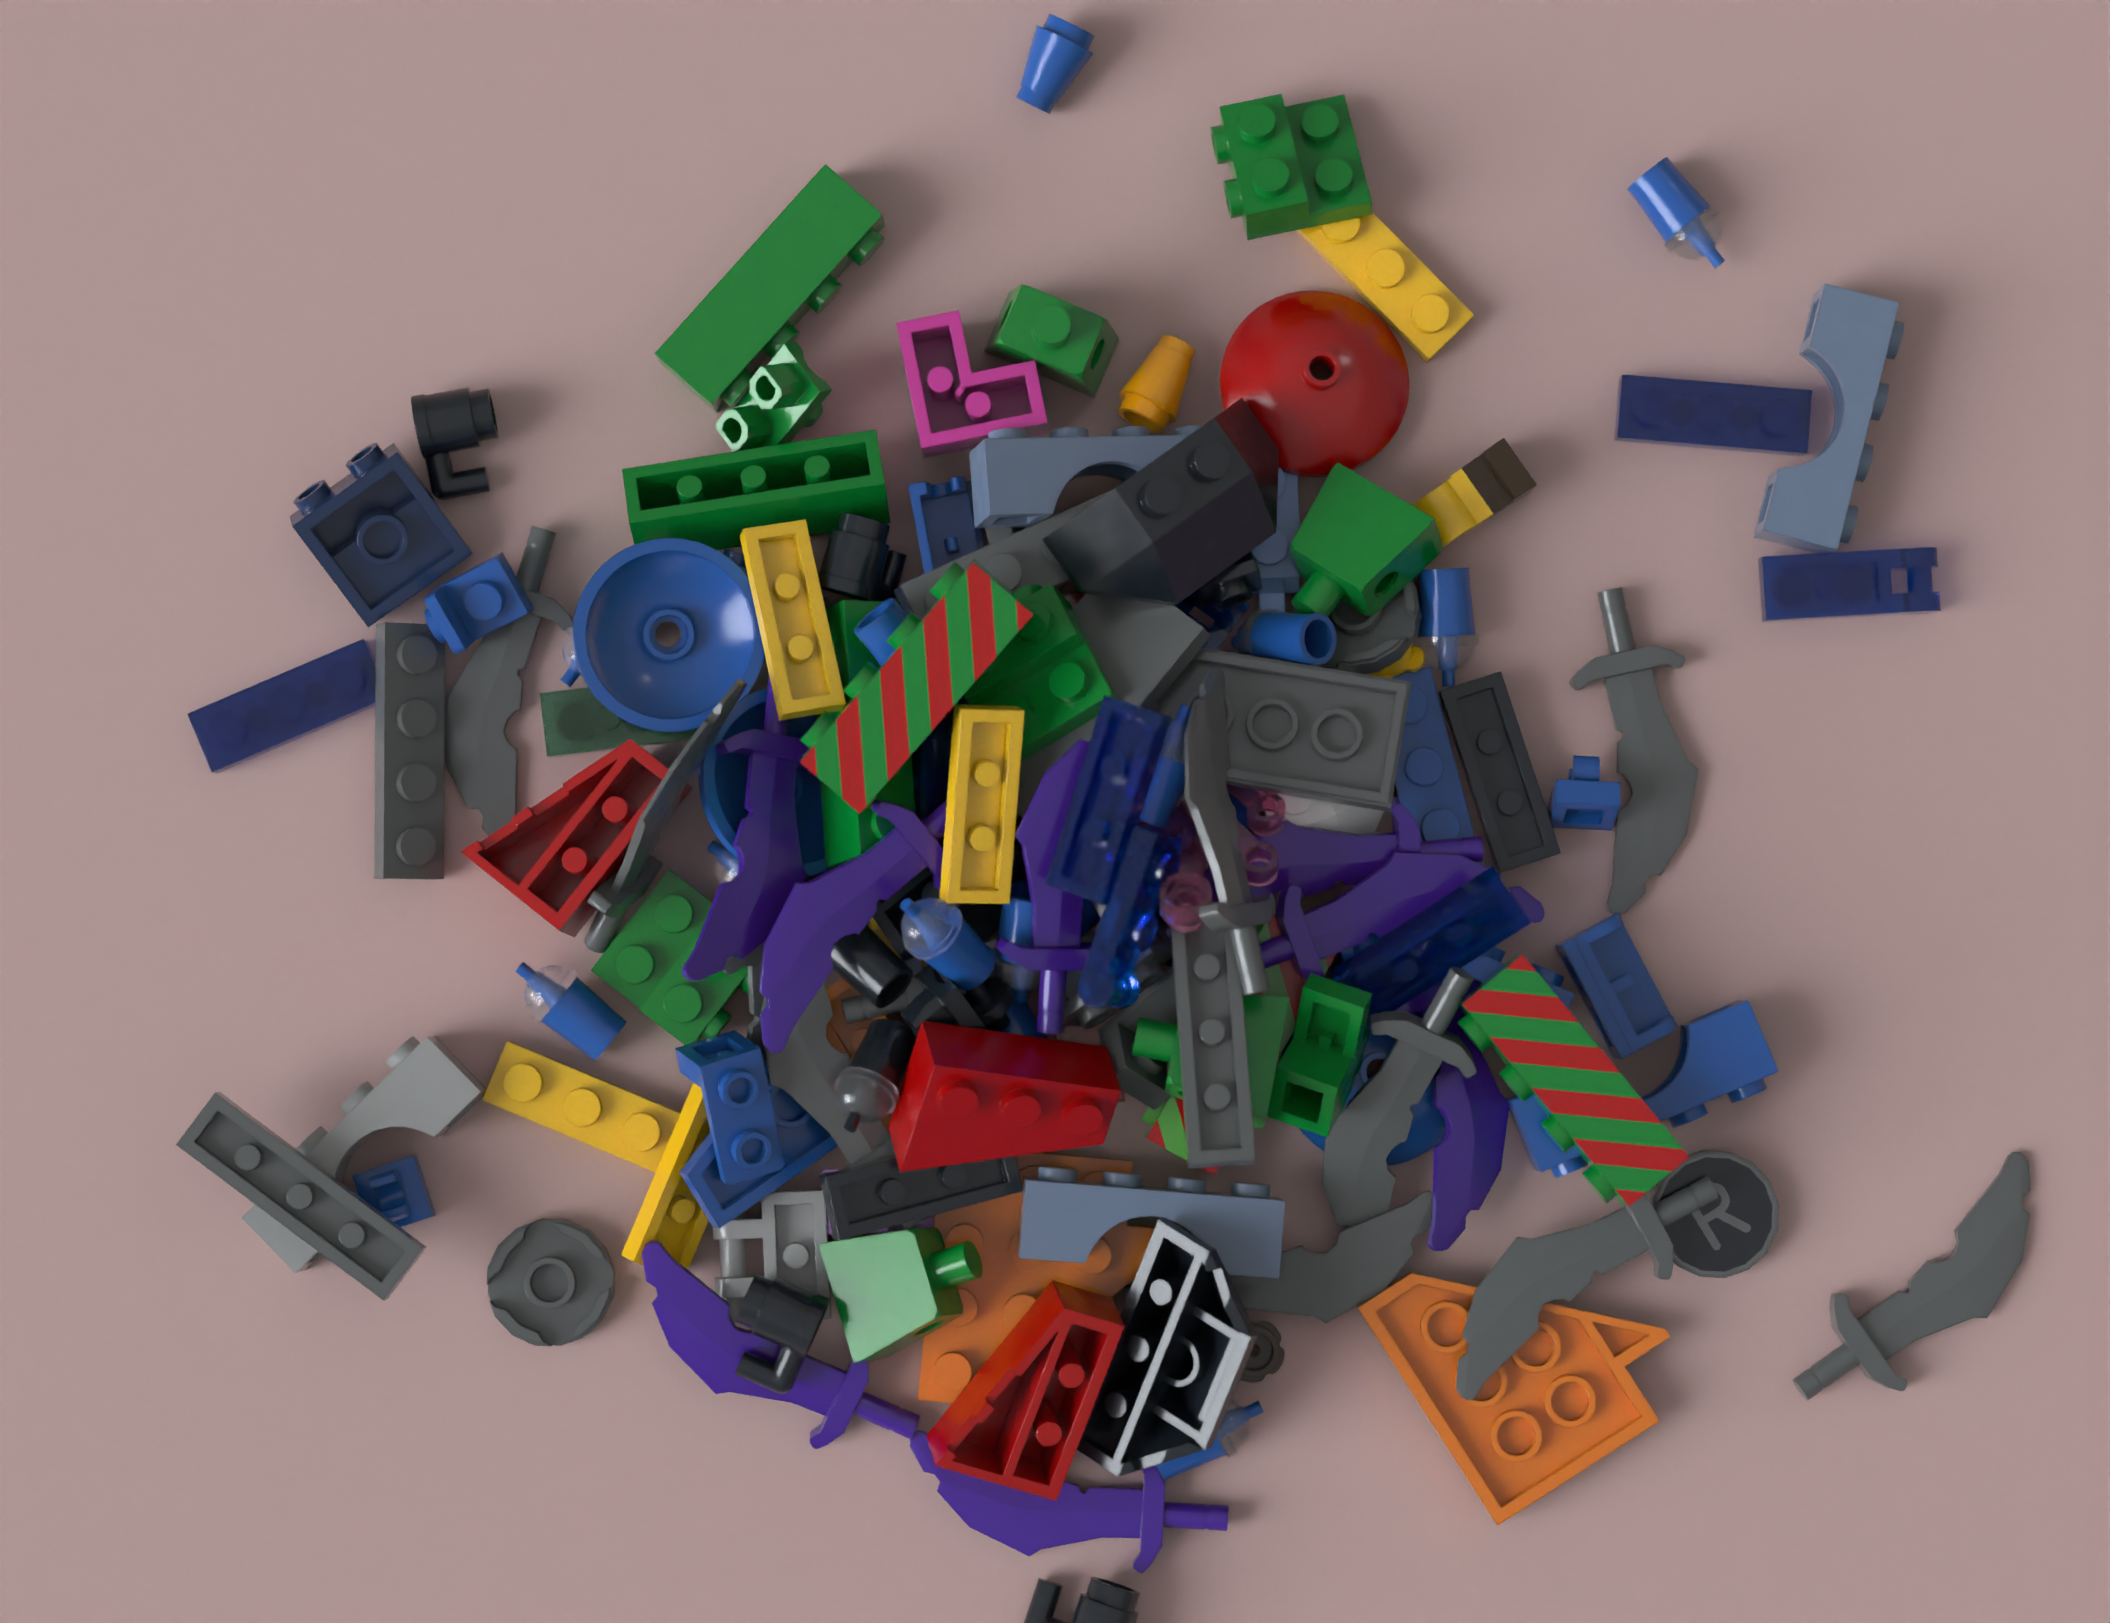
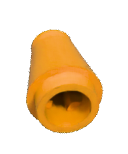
M1162 335L1158 344L1154 346L1119 392V398L1122 402L1118 408V414L1133 426L1149 427L1152 434H1162L1167 424L1175 423L1191 368V361L1195 355L1193 347L1174 336Z

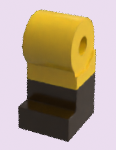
M1503 438L1452 474L1448 480L1412 506L1435 518L1444 548L1530 493L1537 484L1505 438Z

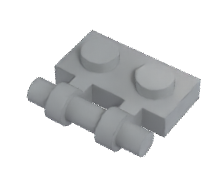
M822 1190L772 1192L761 1200L762 1218H744L743 1212L720 1229L713 1226V1240L720 1241L721 1277L715 1278V1292L730 1303L729 1315L734 1323H738L736 1322L738 1312L755 1277L746 1276L745 1239L763 1238L764 1275L761 1276L772 1281L778 1277L814 1294H821L830 1298L823 1320L832 1318L831 1285L819 1245L829 1242L826 1204Z

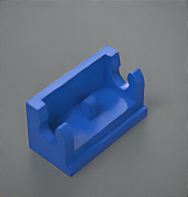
M964 476L952 477L949 482L930 485L929 482H920L908 485L924 574L984 547L981 528H975L971 480L966 481Z
M1619 913L1554 945L1613 1058L1623 1059L1676 1030L1675 1027L1678 1025L1667 1009L1626 931Z

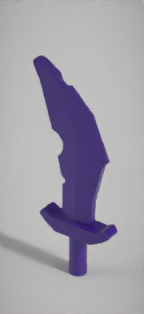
M770 676L768 679L763 730L754 728L735 734L716 744L719 756H725L730 753L749 756L744 807L749 813L747 817L741 819L732 846L736 850L739 860L738 873L731 881L720 883L695 948L683 965L682 974L691 981L698 982L724 970L729 957L733 956L743 959L767 939L795 883L804 882L807 876L801 858L795 808L797 767L804 768L812 776L815 775L800 763L801 758L809 748L800 741L801 738L788 736L790 719L779 721Z
M1122 710L1099 724L1094 738L1090 741L1079 739L1044 773L1015 834L1022 846L1032 904L1031 943H1013L1007 938L1001 937L996 943V948L1010 960L1029 971H1041L1037 1031L1041 1033L1058 1034L1063 1032L1067 971L1089 970L1105 961L1115 951L1112 943L1103 937H1098L1090 943H1080L1083 893L1078 889L1079 885L1087 879L1094 854L1087 841V826L1095 816L1106 812L1130 741L1141 724L1142 718L1134 710Z
M1394 797L1392 798L1390 810L1393 815V832L1354 834L1300 826L1284 819L1237 843V845L1241 849L1253 898L1269 893L1274 895L1282 889L1284 883H1292L1300 887L1304 897L1331 889L1340 880L1345 885H1354L1383 866L1393 852L1460 854L1475 862H1482L1484 857L1483 843L1480 836L1420 841L1418 825L1407 808L1398 798ZM1209 867L1193 885L1195 895L1191 901L1186 903L1219 901L1213 874ZM1169 922V924L1167 925V927H1166L1165 930H1166L1167 936H1168L1169 939L1171 940L1170 922Z
M875 799L872 804V811L881 817L887 818L895 828L866 852L810 881L795 883L763 947L759 992L766 997L767 1006L759 1016L762 1041L769 1051L780 1053L785 1048L793 1027L834 968L831 959L834 944L844 936L853 933L859 935L876 913L879 899L888 900L925 867L932 872L934 886L940 890L943 848L938 841L944 837L947 800L920 821L915 813L907 807L889 800Z
M1393 852L1383 866L1339 897L1304 913L1300 905L1302 889L1292 883H1284L1279 894L1275 915L1282 935L1259 944L1265 965L1264 969L1290 959L1294 971L1304 981H1307L1311 973L1326 978L1320 963L1321 959L1367 941L1369 934L1372 933L1378 937L1406 934L1418 919L1427 915L1437 918L1445 927L1506 921L1537 923L1542 921L1545 912L1542 903L1521 886L1507 887L1503 885L1501 873L1460 854Z
M1434 920L1416 923L1410 927L1423 988L1403 992L1387 1011L1405 1010L1411 1014L1418 1012L1419 1017L1423 1019L1438 989L1442 985L1447 973ZM1473 980L1466 995L1479 986L1481 982ZM1459 1007L1446 1030L1460 1037L1474 1059L1477 1072L1475 1075L1466 1078L1458 1067L1442 1061L1432 1078L1433 1107L1439 1110L1446 1125L1443 1140L1434 1147L1432 1222L1427 1240L1428 1247L1433 1251L1447 1250L1466 1229L1467 1214L1470 1210H1479L1495 1182L1502 1166L1510 1107L1508 1100L1501 1094L1482 1052L1458 1025L1457 1022L1466 1016Z
M651 1240L645 1245L642 1252L646 1281L656 1288L657 1297L653 1300L652 1305L669 1347L715 1394L732 1392L790 1402L824 1415L822 1423L810 1432L809 1441L814 1449L824 1447L845 1432L852 1415L887 1430H892L894 1433L908 1439L912 1438L918 1426L920 1415L864 1392L869 1381V1361L854 1363L853 1359H851L845 1371L806 1355L793 1388L784 1394L776 1393L735 1375L745 1351L775 1363L781 1346L753 1335L752 1330L736 1326L729 1315L730 1303L676 1261L659 1241Z
M917 1430L910 1439V1448L922 1470L936 1475L940 1481L937 1492L968 1527L1029 1557L1041 1549L1098 1538H1141L1140 1552L1133 1561V1568L1139 1573H1144L1162 1548L1163 1528L1227 1531L1228 1505L1164 1502L1165 1481L1156 1465L1141 1470L1144 1474L1143 1489L1090 1486L1086 1492H1083L1077 1484L1064 1481L1058 1499L1054 1501L935 1466L926 1437L928 1433L923 1430Z

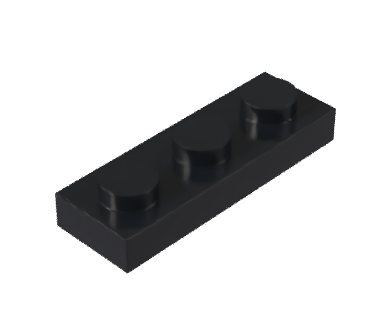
M1501 671L1439 691L1438 694L1497 872L1502 873L1560 854L1561 851Z
M894 1155L819 1175L833 1238L839 1241L1023 1191L1015 1156L900 1172L896 1156Z

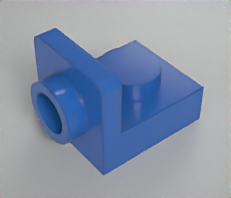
M503 552L436 586L424 598L428 608L424 613L429 629L440 643L444 644L447 642L455 655L466 650L474 641L528 614L534 608Z

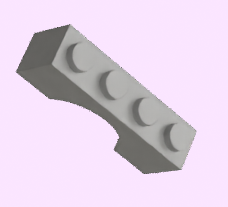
M414 1036L409 1038L388 1058L386 1064L392 1071L375 1088L368 1081L363 1083L342 1103L340 1109L346 1116L329 1133L320 1126L296 1149L343 1184L347 1166L356 1150L368 1138L382 1130L391 1127H405L424 1132L433 1137L443 1136L484 1096L487 1088L436 1036H427L421 1043ZM251 1202L254 1206L242 1219L294 1273L306 1270L322 1255Z

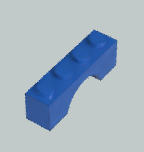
M1735 1001L1680 1025L1679 1052L1671 1072L1656 1089L1641 1097L1660 1121L1669 1118L1672 1128H1675L1708 1114L1704 1103L1722 1095L1728 1094L1731 1103H1734L1767 1089L1763 1078L1779 1071L1749 1001ZM1516 1095L1507 1098L1510 1105V1114L1534 1170L1543 1172L1551 1168L1554 1177L1557 1178L1588 1165L1574 1146L1564 1153L1551 1139L1540 1124L1548 1115L1532 1096L1524 1103Z

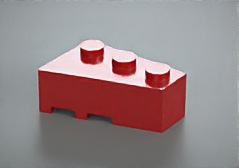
M629 739L564 782L562 788L532 808H525L513 816L511 822L481 842H474L462 850L461 853L557 930L575 938L597 910L588 903L591 894L619 871L638 819L669 768L640 745ZM688 783L684 787L677 807L693 788Z
M922 1021L888 1126L899 1171L905 1172L1104 1144L1122 1090L1107 1047Z
M1052 1280L926 1435L935 1466L1057 1501L1125 1327L1113 1299Z

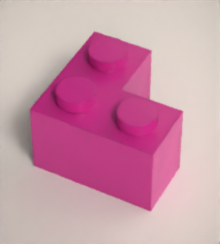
M959 310L896 323L923 458L975 448L984 438H988L990 431L997 429H1025L1027 437L1048 433V422L1035 360L972 373Z

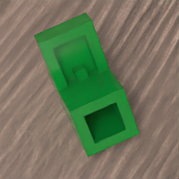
M1312 973L1310 974L1302 989L1293 1039L1276 1066L1267 1117L1328 1138L1347 1102L1365 1052L1370 1029L1365 1027L1372 993Z

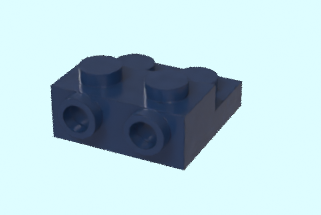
M373 443L359 451L346 463V467L351 472L349 475L332 487H329L325 480L318 481L308 487L293 501L299 510L290 516L294 530L367 627L376 623L472 555L469 546L435 502L430 491L394 443L383 451L377 443Z

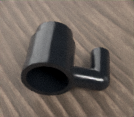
M469 387L429 395L411 396L415 430L422 456L425 459L433 495L438 499L447 500L490 492L486 467L453 472L450 452L481 447L482 441L499 438L495 410L489 389L470 391Z
M841 513L837 529L831 530L820 573H818L821 589L862 601L895 599L907 555L889 550L890 546L886 544L890 526L862 516Z
M756 1274L742 1302L736 1322L752 1328L753 1335L781 1346V1350L775 1363L745 1351L735 1375L779 1394L789 1392L794 1386L804 1359L819 1330L830 1298L821 1294H814L778 1277L772 1281Z
M1091 1577L1086 1594H1080L1071 1623H1136L1139 1613L1135 1611L1140 1593L1106 1579ZM1038 1578L1024 1623H1067L1053 1618L1063 1586L1047 1579Z

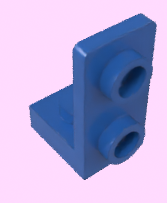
M735 1030L675 1048L680 1073L701 1088L721 1181L728 1186H733L782 1170L785 1162L761 1048Z

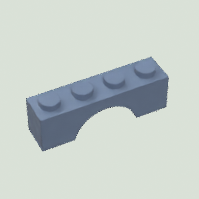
M1824 284L1814 294L1799 355L1821 373L1830 388L1835 411L1833 429L1826 445L1816 458L1801 465L1779 468L1768 476L1753 535L1754 538L1828 556L1838 550L1840 542L1849 543L1858 515V507L1849 505L1855 481L1864 482L1873 455V445L1865 443L1870 419L1880 420L1888 396L1889 384L1880 382L1885 359H1895L1903 336L1904 323L1895 321L1900 302L1829 284Z
M1202 425L1175 428L1173 435H1150V428L1145 426L1121 427L1112 430V436L1089 437L1088 429L1083 427L1059 428L1052 430L1050 437L1027 438L1026 430L1021 428H1004L990 431L988 438H984L969 452L975 528L1030 527L1046 520L1054 513L1058 498L1069 481L1084 476L1099 475L1112 477L1124 482Z
M1039 1166L1038 1178H1023L1017 1250L1019 1258L1085 1263L1094 1245L1112 1227L1128 1219L1154 1216L1166 1218L1182 1225L1195 1237L1216 1249L1228 1275L1279 1279L1285 1200L1280 1197H1270V1185L1232 1182L1231 1193L1205 1191V1179L1169 1176L1167 1178V1188L1141 1186V1174L1103 1171L1102 1183L1077 1181V1169Z

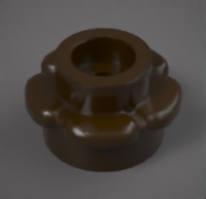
M1251 1320L1258 1334L1254 1344L1259 1347V1353L1256 1356L1249 1355L1240 1379L1246 1382H1260L1265 1378L1266 1374H1274L1280 1369L1284 1361L1285 1351L1280 1347L1281 1334L1274 1325L1267 1321L1254 1323Z

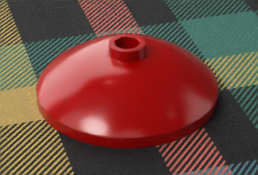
M1327 291L1292 292L1278 296L1256 308L1241 322L1233 333L1226 347L1220 368L1219 390L1223 411L1240 398H1243L1279 449L1278 467L1285 473L1301 477H1328L1331 469L1337 462L1353 471L1371 461L1382 452L1397 432L1404 418L1409 399L1410 382L1407 362L1403 350L1390 328L1379 316L1363 304L1349 297ZM1314 363H1323L1330 369L1331 377L1327 380H1318L1310 373L1309 366Z

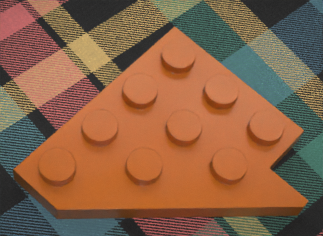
M1046 1152L1015 1156L1022 1187L1024 1177L1038 1178L1039 1166L1077 1169V1181L1102 1183L1103 1171L1132 1173L1133 1165L1132 1160ZM1022 1191L935 1215L934 1227H937L940 1231L945 1248L965 1241L972 1242L980 1255L983 1272L980 1278L957 1285L963 1305V1314L923 1337L918 1400L953 1403L1052 1280L1112 1298L1135 1278L1155 1227L1127 1224V1220L1108 1230L1097 1241L1085 1263L1019 1258L1017 1250Z
M1408 1272L1388 1285L1385 1290L1356 1307L1497 1526L1659 1422V1419L1625 1366L1670 1338L1665 1328L1548 1302L1543 1305L1538 1315L1539 1329L1487 1379L1475 1398L1465 1400L1456 1390L1457 1361L1467 1352L1468 1343L1461 1335L1475 1289L1478 1286Z

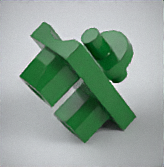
M797 342L785 343L768 365L760 366L749 380L750 388L734 408L727 409L716 422V429L732 451L790 443L802 427L814 425L821 417L823 412L822 402L832 389L825 380L817 376L809 368L804 359L803 350Z

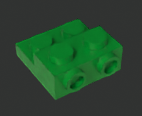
M1282 94L1219 106L1221 125L1210 127L1214 154L1218 165L1229 163L1232 179L1223 181L1227 208L1231 219L1242 217L1247 240L1372 215V200L1344 94L1290 106L1284 105Z
M1052 583L1044 587L1038 584H1030L1014 592L1034 610V614L964 694L966 701L971 705L1018 706L1025 711L1021 761L1120 703L1070 602Z
M668 869L590 971L635 1004L642 1013L684 1045H688L699 1040L717 1036L722 1032L732 1018V1015L724 1010L726 1005L739 989L749 995L747 966L741 967L732 975L720 971L698 982L688 980L683 976V965L695 948L712 901L672 870Z

